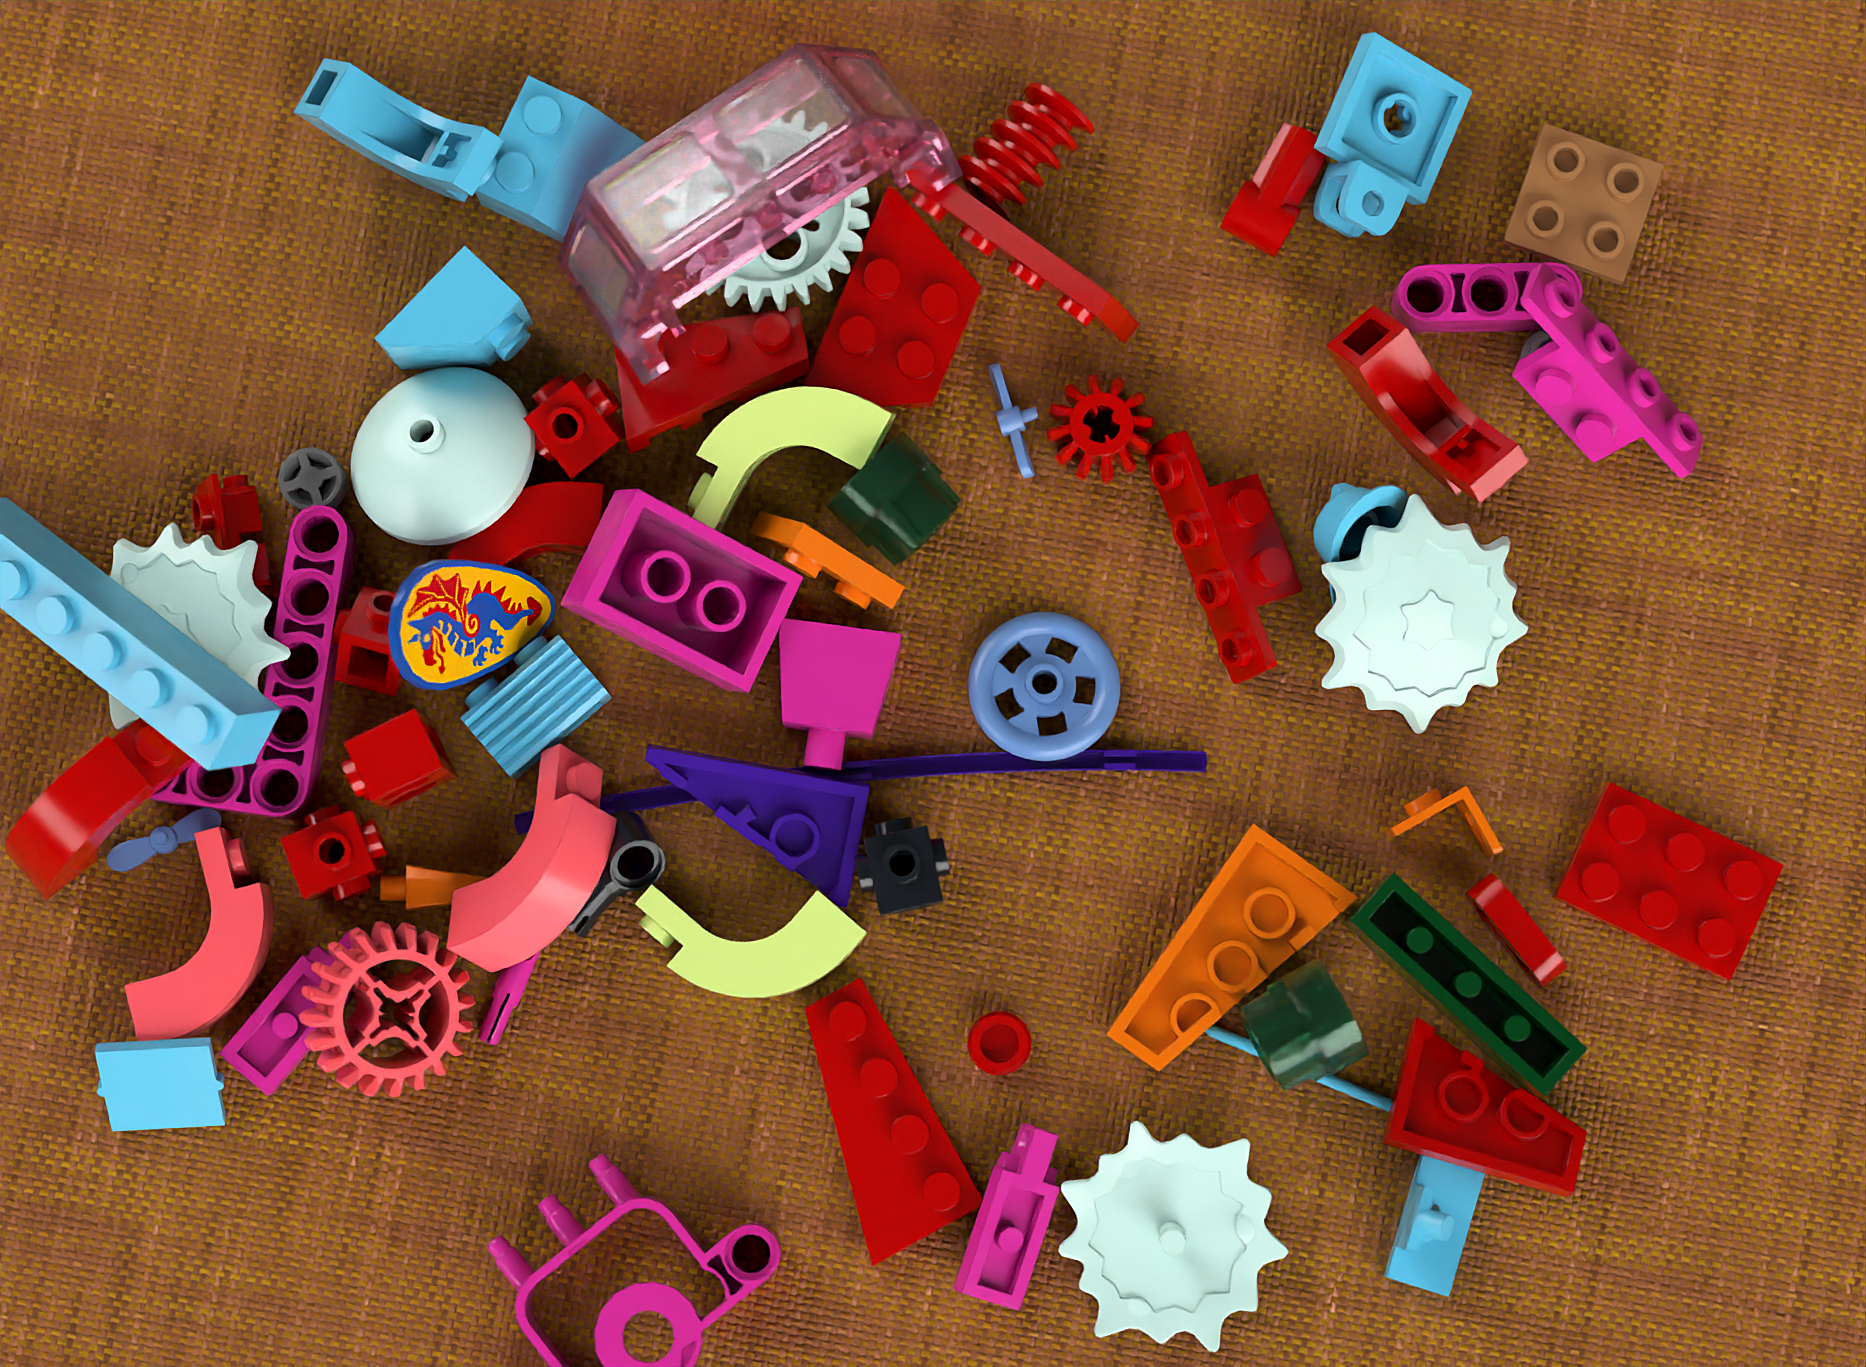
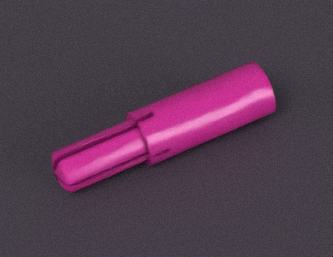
M541 950L528 959L501 970L491 994L494 998L477 1035L481 1041L486 1042L488 1039V1044H498L513 1007L518 1006Z

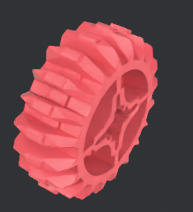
M384 921L375 922L371 939L364 930L358 927L350 929L349 939L352 948L348 950L336 941L329 943V953L335 959L330 967L318 961L311 964V970L323 978L320 986L308 985L301 988L302 996L316 1002V1007L301 1012L299 1014L300 1022L306 1026L318 1027L304 1039L305 1045L312 1051H322L317 1065L327 1073L337 1070V1083L350 1088L358 1082L359 1091L367 1096H374L381 1085L384 1092L389 1096H400L404 1079L415 1090L425 1089L424 1070L428 1069L438 1076L446 1075V1066L440 1057L445 1051L454 1056L463 1054L461 1045L453 1041L455 1032L466 1033L473 1030L472 1022L460 1017L459 1011L468 1009L476 1004L474 997L468 993L457 991L470 980L469 974L464 969L452 968L458 956L447 949V947L438 949L439 937L425 931L417 937L416 927L409 923L402 922L393 932L390 924ZM393 959L411 960L417 965L407 975L400 972L394 978L384 982L372 976L368 971L369 968L378 963ZM352 988L356 995L357 1004L353 1014L344 1022L347 1026V1029L344 1030V1003L349 990ZM374 991L397 1002L389 1005L396 1008L392 1016L401 1027L379 1017V1015L385 1014L379 1010L383 1002ZM431 996L430 1014L424 1029H422L419 1023L420 1008ZM389 1037H394L407 1047L395 1055L384 1058H366L358 1055L368 1044L375 1047L379 1042Z

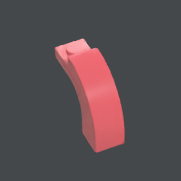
M562 744L541 750L535 811L529 832L517 853L500 871L485 880L453 891L447 949L492 973L520 963L535 955L558 937L573 921L591 896L601 877L615 835L617 819L600 809L603 769Z
M215 827L194 833L211 902L210 926L202 946L180 968L161 976L124 985L138 1041L187 1039L211 1028L223 1020L241 1003L256 983L264 967L273 936L274 908L271 887L260 882L244 886L242 877L250 875L248 855L242 839H232L231 832L228 829Z

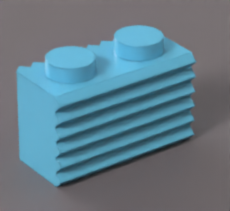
M559 635L549 643L543 636L533 640L513 659L519 667L500 684L494 677L488 679L477 687L464 701L470 710L460 719L514 780L540 760L541 750L558 745L612 698Z

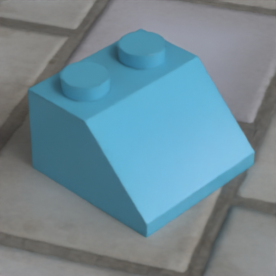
M528 75L499 135V138L504 141L495 155V169L488 181L476 189L475 194L482 206L595 258L645 155L648 143L587 102Z
M464 246L375 337V340L400 370L437 369L442 367L482 368L490 367L499 357L506 362L515 356L529 340L531 334L526 329L533 321L522 299L475 254Z

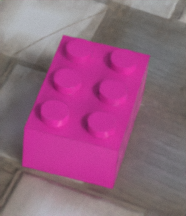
M639 489L615 490L560 605L723 690L749 693L803 576Z

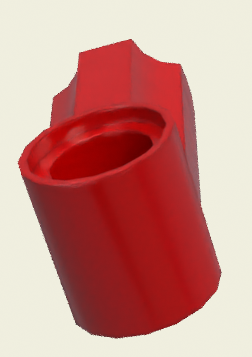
M1284 122L1252 180L1246 179L1219 228L1275 259L1302 211L1299 208L1301 201L1309 187H1312L1326 162L1327 155L1314 149L1318 136L1300 126H1292Z

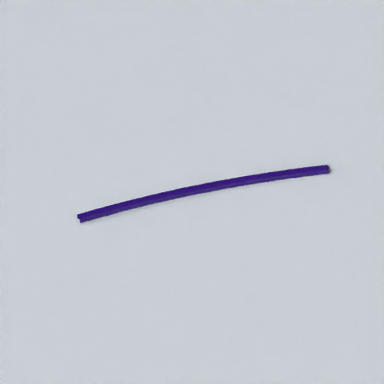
M1084 750L1064 759L1036 761L1025 759L1009 752H985L842 762L840 772L807 767L787 769L859 782L945 775L1044 771L1205 773L1207 757L1205 756L1206 752ZM672 784L603 796L600 799V809L607 814H612L616 811L638 812L698 802L699 800L683 788L680 790ZM535 810L513 815L518 835L529 832Z

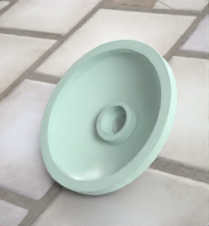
M468 367L432 369L419 373L398 384L371 409L363 421L353 445L350 464L351 480L360 506L369 518L387 534L399 540L418 545L453 543L471 537L497 521L516 501L532 469L535 453V435L523 419L529 414L524 404L514 391L497 377ZM434 431L427 441L419 443L423 436Z

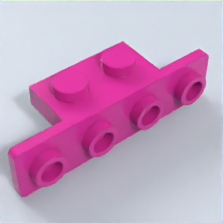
M1546 263L1535 267L1531 272L1520 302L1553 341L1518 360L1512 376L1592 463L1642 437L1679 478L1693 473L1703 444V436L1695 421L1688 414L1681 412L1663 393L1652 373L1645 368H1641L1619 344L1613 330L1606 324L1600 323L1579 300L1575 289L1568 281L1559 278Z

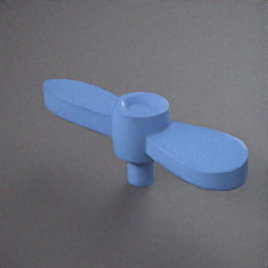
M999 362L989 365L990 379L1002 410L996 412V416L1003 437L1010 435L1020 472L1025 479L1035 476V471L1021 431L1026 429L1024 423L1039 418L1036 407L1020 411L1018 405L1012 406Z
M211 808L198 809L172 827H157L149 837L129 840L113 847L108 853L107 864L115 871L126 872L132 870L157 853H172L180 843L196 841L194 833L221 827L223 822L222 816L218 811Z

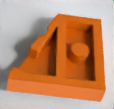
M760 511L748 531L753 537L785 554L782 560L797 571L813 579H816L817 575L820 574L836 583L833 593L866 611L870 602L893 609L905 589L900 583L805 523Z

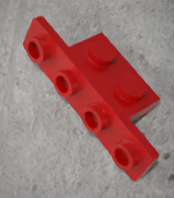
M1186 430L1174 432L1153 444L1149 453L1145 455L1149 466L1150 478L1158 489L1172 525L1174 540L1180 547L1191 574L1196 597L1203 606L1217 642L1220 659L1225 664L1232 682L1239 684L1271 670L1277 665L1275 655L1256 608L1290 598L1302 592L1303 589L1258 473L1209 487L1188 432Z

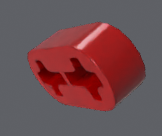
M1488 874L1465 892L1467 900L1520 969L1537 987L1542 989L1567 969L1564 960L1508 888L1494 874Z

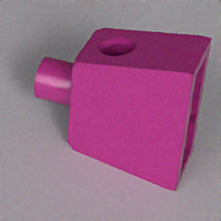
M784 618L779 628L784 728L808 731L804 767L840 772L846 736L862 739L873 738L900 653L901 634Z

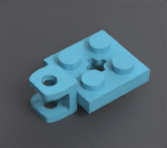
M1376 32L1362 34L1314 145V149L1337 161L1336 163L1328 164L1317 190L1313 205V213L1316 220L1346 237H1358L1365 231L1373 236L1386 234L1394 226L1405 201L1411 205L1425 204L1473 90ZM1395 103L1399 107L1396 117L1403 122L1401 131L1391 130L1388 132L1384 124L1385 109H1390ZM1340 196V198H1339V205H1338L1339 213H1338V211H1337V209H1336V202H1337L1338 197Z

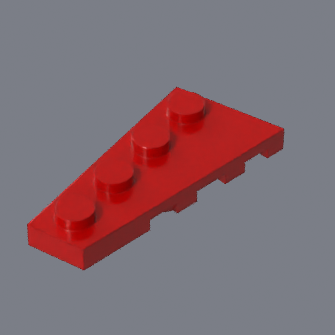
M914 156L900 175L916 191L910 199L914 205L939 223H941L946 214L964 226L958 234L963 240L987 257L994 250L1001 253L1012 262L1007 269L1012 275L1036 292L1043 285L1061 297L1056 305L1083 326L1088 327L1091 321H1094L1124 344H1126L1139 326L1134 317L1113 295L918 157Z
M860 977L807 1006L804 1010L873 1267L980 1207L983 1198Z

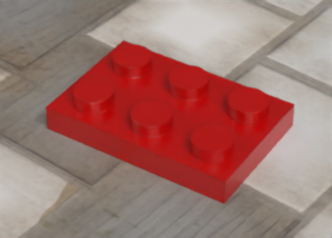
M1608 782L1600 794L1552 898L1724 981H1731L1784 865L1612 782Z

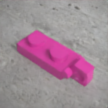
M350 930L338 942L348 950L352 948L349 939ZM319 945L308 956L302 955L219 1054L267 1096L273 1095L311 1050L306 1047L304 1039L318 1027L306 1026L301 1023L299 1014L306 1009L315 1008L316 1002L303 997L301 988L308 985L319 987L323 979L311 970V964L318 961L330 967L335 961L330 953L326 952ZM352 988L346 997L344 1009L355 998Z
M1022 1123L1011 1154L1004 1151L1001 1152L997 1166L994 1165L953 1288L956 1291L1014 1310L1021 1308L1060 1187L1055 1185L1057 1169L1049 1166L1058 1139L1057 1134Z

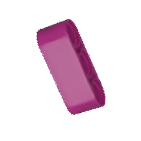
M1542 263L1429 264L1414 267L1404 275L1392 294L1390 306L1393 317L1406 326L1409 331L1418 333L1544 330L1524 309L1520 302L1532 270ZM1546 263L1559 278L1565 279L1573 286L1581 301L1583 289L1580 278L1574 270L1564 264ZM1480 284L1489 285L1494 288L1500 296V309L1488 312L1476 307L1471 298V288ZM1417 285L1428 287L1437 296L1438 308L1428 313L1417 311L1408 301V289Z

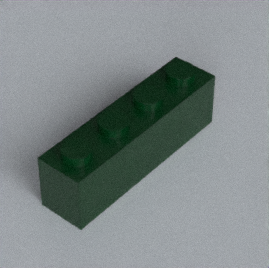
M1394 872L1385 875L1342 922L1343 925L1518 1084L1535 1097H1545L1587 1051L1588 1048Z

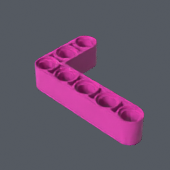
M313 505L302 510L294 518L289 533L273 639L288 647L292 654L302 647L315 648L319 662L316 671L305 679H294L289 672L291 655L286 660L268 665L264 696L280 707L282 711L256 761L253 764L232 767L235 781L232 789L227 794L221 797H212L206 788V777L209 771L195 761L150 796L149 799L158 802L211 808L283 820L296 819L303 816L313 806L317 796L335 683L334 676L339 645L333 644L332 636L341 608H347L356 551V534L352 525L335 509L325 505ZM326 522L336 524L339 532L336 545L324 553L312 552L309 547V536L315 526ZM321 584L326 586L329 596L326 608L315 616L302 615L299 609L301 593L311 585ZM291 710H303L308 718L306 734L296 742L285 743L279 734L281 718ZM283 772H291L298 782L297 795L291 803L276 807L269 797V785L275 776Z

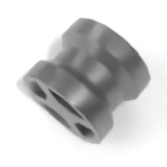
M314 447L299 449L290 454L281 465L278 476L280 491L284 498L298 511L301 512L313 505H325L337 511L346 501L349 491L348 476L342 465L325 450ZM330 479V481L325 483V487L320 492V489L323 486L324 481Z

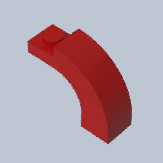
M1372 305L1326 345L1349 383L1372 413L1401 446L1429 474L1453 494L1457 495L1463 491L1481 504L1494 491L1504 486L1508 479L1529 462L1516 442L1479 418L1454 395L1428 363L1407 327L1376 306Z
M573 481L548 482L523 488L516 501L497 521L481 532L457 541L447 560H470L515 569L526 560L544 553L570 552L585 554L607 508L609 493L604 484Z
M140 717L114 738H111L109 735L59 776L33 802L12 828L5 843V852L47 900L97 861L100 845L124 818L192 765L195 760Z

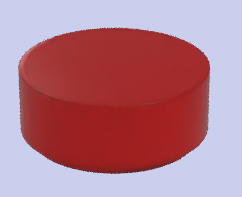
M994 1011L980 1017L971 1027L967 1039L968 1052L974 1064L982 1071L998 1076L1008 1075L1020 1069L1027 1061L1032 1046L1031 1035L1026 1024L1016 1015L1005 1011Z

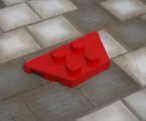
M888 186L863 243V250L859 252L810 367L811 372L807 374L802 387H824L845 391L861 396L881 407H932L981 294L982 287L894 188Z

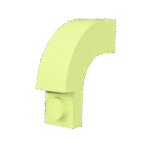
M824 387L786 388L767 393L745 403L724 418L713 429L696 454L718 466L714 476L705 472L696 484L687 506L695 510L692 518L721 532L753 471L767 457L785 448L802 445L815 447L861 471H867L897 415L861 396Z
M652 884L635 903L646 913L638 924L666 948L675 939L683 945L681 950L667 965L671 970L695 985L734 997L766 998L780 996L809 986L838 967L867 935L866 931L818 890L784 928L769 937L750 942H735L714 936Z

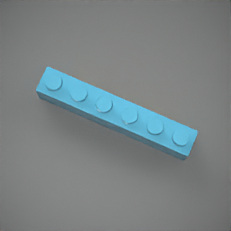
M0 498V608L208 771L253 764L282 709L11 500Z

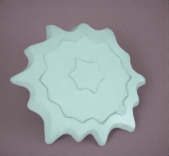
M1415 493L1409 496L1403 516L1396 527L1369 526L1363 538L1360 555L1356 559L1344 562H1328L1321 565L1323 575L1336 591L1335 604L1316 626L1315 630L1319 637L1330 643L1335 655L1333 665L1322 678V687L1326 689L1346 686L1359 687L1364 693L1366 706L1369 710H1396L1403 714L1415 733L1421 734L1426 730L1435 712L1441 707L1461 706L1473 685L1477 684L1490 688L1497 685L1498 675L1496 668L1499 654L1507 645L1519 639L1528 631L1527 622L1513 610L1512 601L1516 594L1517 585L1508 578L1504 568V562L1511 544L1509 537L1501 536L1490 544L1481 545L1475 539L1468 524L1461 523L1450 526L1441 524L1421 497Z
M172 522L164 528L156 543L149 548L140 547L124 538L118 540L113 546V565L109 577L259 691L258 676L262 669L269 664L286 660L292 654L288 647L270 638L264 630L265 618L272 607V602L257 589L253 582L252 572L258 549L256 541L247 540L234 548L220 550L215 546L213 539L209 535H203L194 542L186 544L179 526ZM109 693L110 716L116 729L126 728L140 718Z
M1136 1120L1130 1124L1127 1146L1118 1153L1101 1155L1098 1172L1088 1179L1069 1180L1061 1184V1192L1075 1211L1078 1222L1073 1233L1059 1245L1058 1252L1061 1256L1079 1260L1084 1265V1271L1079 1281V1289L1093 1295L1099 1305L1098 1317L1094 1327L1095 1336L1102 1338L1131 1328L1141 1330L1157 1343L1162 1344L1174 1334L1187 1331L1194 1334L1208 1351L1216 1352L1220 1347L1221 1326L1224 1319L1236 1311H1256L1258 1307V1270L1264 1264L1285 1258L1289 1251L1286 1245L1276 1238L1264 1224V1219L1270 1207L1272 1193L1268 1188L1251 1181L1247 1175L1250 1151L1248 1139L1242 1138L1214 1148L1201 1146L1188 1134H1180L1171 1141L1159 1142L1151 1136L1142 1122Z

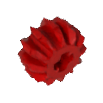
M1096 374L1089 375L1087 380L1088 396L1086 397L1077 386L1070 383L1064 388V395L1072 408L1063 404L1053 403L1049 409V416L1064 425L1048 429L1046 440L1054 444L1069 443L1058 452L1055 461L1059 466H1063L1077 456L1081 460L1075 475L1078 480L1084 481L1087 478L1092 464L1099 465L1101 482L1103 484L1111 483L1113 479L1112 462L1115 461L1123 472L1130 475L1136 470L1137 465L1128 451L1147 455L1150 451L1151 442L1136 433L1152 429L1154 418L1146 414L1132 416L1143 405L1145 397L1141 392H1137L1125 401L1121 400L1119 397L1122 394L1125 381L1119 377L1113 380L1110 392L1103 393L1101 392L1099 376ZM1098 415L1110 419L1109 431L1116 434V437L1111 440L1108 434H1106L1103 443L1094 442L1090 439L1091 428L1083 423L1090 419L1092 424H1095Z

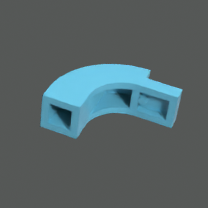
M327 58L323 59L294 110L295 114L368 159L414 183L461 202H465L468 195L473 196L476 189L484 185L491 177L496 166L495 155L504 141L485 127L453 121L414 104L349 62Z

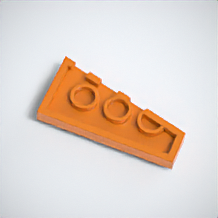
M1252 824L1105 1035L1156 1071H1160L1359 897L1255 824Z

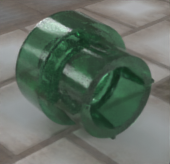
M903 431L885 445L850 479L831 500L827 508L868 548L873 545L896 566L898 563L903 564L952 517L959 509L960 505L958 503L962 499L940 477L943 472L933 460Z
M1317 958L1279 977L1278 981L1266 986L1268 992L1241 1007L1243 1012L1239 1014L1242 1025L1268 1074L1276 1086L1282 1088L1283 1091L1310 1078L1317 1081L1328 1074L1333 1075L1369 1055L1365 1040L1349 1007L1334 981Z

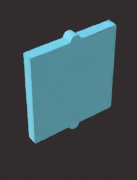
M210 1037L96 1043L95 1056L101 1079L98 1083L97 1094L105 1097L112 1131L225 1125L226 1115L221 1094L225 1076L217 1072Z

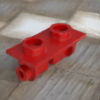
M211 474L197 486L198 494H193L191 512L193 524L197 532H204V535H209L217 548L228 550L241 544L240 535L260 533L262 531L257 491L255 486H249L247 475L225 477L222 479L223 488H220L218 474ZM257 543L258 549L252 577L254 585L267 597L266 589L271 588L272 583L265 543Z

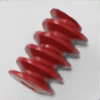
M1032 82L1024 89V97L1027 103L1014 100L1007 107V115L1010 121L997 118L990 125V133L994 140L980 136L973 143V151L977 158L963 154L956 161V169L970 194L1008 222L1010 218L1001 203L1005 199L1021 207L1027 203L1019 184L1024 181L1038 189L1044 185L1036 166L1041 163L1055 171L1062 166L1053 148L1058 145L1072 153L1079 148L1070 130L1075 127L1089 135L1095 131L1092 122L1071 100L1041 83Z

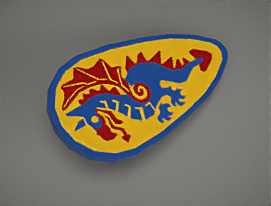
M462 559L430 561L415 568L405 579L391 606L388 636L392 659L402 677L417 688L445 690L468 683L514 659L523 648L540 637L554 618L556 610L555 599L552 593L539 581L522 571L501 565Z

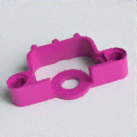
M600 1154L589 1163V1168L597 1177V1183L616 1205V1208L585 1231L567 1206H563L555 1195L550 1194L538 1204V1209L545 1216L548 1226L566 1248L535 1272L517 1248L511 1246L502 1235L497 1236L487 1244V1250L495 1258V1264L518 1292L515 1301L516 1319L523 1333L550 1367H570V1364L536 1321L532 1313L531 1299L534 1289L544 1278L632 1209L647 1208L661 1215L700 1263L701 1268L713 1272L720 1278L725 1288L726 1300L706 1316H699L692 1301L674 1287L655 1281L634 1283L615 1293L601 1309L594 1330L596 1353L603 1367H693L697 1362L702 1347V1331L768 1279L779 1266L782 1257V1245L776 1232L769 1226L758 1222L745 1223L735 1228L712 1248L707 1250L671 1205L665 1200L656 1197L641 1196L617 1165H613L605 1154ZM751 1234L760 1236L767 1242L771 1255L769 1263L764 1268L754 1271L740 1266L734 1255V1248L738 1239ZM652 1310L661 1313L669 1320L674 1330V1342L671 1350L665 1357L658 1361L644 1362L636 1359L628 1352L624 1344L623 1332L626 1323L633 1315L641 1311Z

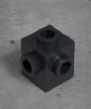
M912 817L874 825L876 836L864 839L867 853L856 855L854 858L862 894L875 891L880 917L943 904L938 877L950 875L943 838L930 839L927 825L914 828ZM898 855H907L914 861L915 867L910 874L898 876L890 869L891 861Z

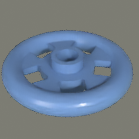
M1055 612L1023 614L997 627L978 648L968 677L970 706L984 733L1005 751L1036 761L1064 759L1090 747L1104 734L1111 724L1120 699L1121 683L1119 669L1109 646L1087 624L1074 617ZM1052 637L1064 640L1077 648L1071 663H1066L1058 656L1046 654L1045 651ZM1019 644L1031 657L1024 660L1018 666L1015 674H1011L1000 664V661L1012 647ZM1046 674L1053 677L1057 687L1050 694L1036 692L1032 682L1037 676ZM1077 677L1095 679V694L1092 705L1073 702ZM1010 689L1013 690L1016 702L1024 711L1007 720L999 710L995 697ZM1061 713L1064 714L1067 731L1051 736L1039 735L1038 717L1049 718Z

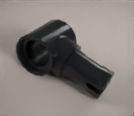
M616 811L609 814L617 819L607 863L591 896L573 921L566 927L570 931L574 930L580 937L585 938L595 922L617 896L624 897L628 891H641L650 887L651 884L653 885L659 880L665 869L666 859L663 850L645 821L638 814L630 811ZM633 846H636V848L633 851L621 856V854L624 851Z

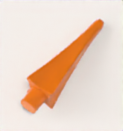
M406 865V875H381L380 900L406 901L407 912L452 905L454 890L480 882L489 877Z

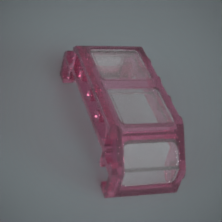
M799 42L586 182L556 259L581 300L644 386L670 369L668 363L659 352L657 344L661 334L668 328L675 338L685 332L684 327L674 312L675 310L885 171L901 189L910 183L905 171L919 169L936 191L941 190L962 176L963 172L944 132L932 119L924 118L888 77L878 55L873 50Z

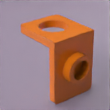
M1467 785L1444 798L1437 787L1403 806L1409 818L1385 831L1387 837L1391 839L1455 803L1484 855L1488 858L1503 851L1500 842Z

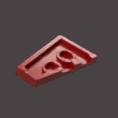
M800 306L785 308L783 312L772 310L613 336L626 440L630 454L650 446V437L679 425L681 430H685L702 422L703 413L731 400L741 403L746 402L811 372Z
M1418 1017L1414 1018L1410 1023L1382 1143L1560 1196L1568 1197L1573 1194L1587 1131L1525 1089L1515 1088L1485 1068L1484 1061L1466 1049L1463 1052L1435 1034V1028Z

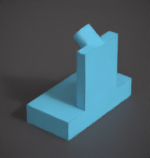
M1419 1155L1384 1273L1385 1277L1449 1297L1485 1173Z

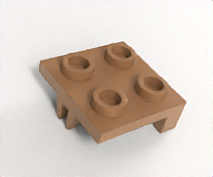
M1544 123L1535 139L1530 154L1531 160L1502 244L1542 257L1544 263L1564 264L1574 270V272L1582 271L1622 285L1664 164Z

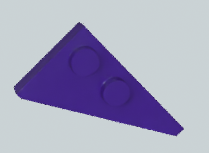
M648 744L645 761L659 770L661 776L680 790L683 788L712 809L714 815L755 845L762 846L791 872H797L827 894L828 899L838 906L847 907L856 863L854 856L858 852L870 789L869 783Z

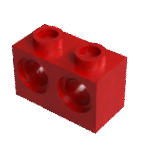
M415 708L344 742L351 758L341 763L355 794L358 797L364 796L367 802L371 800L388 810L458 777L431 719Z

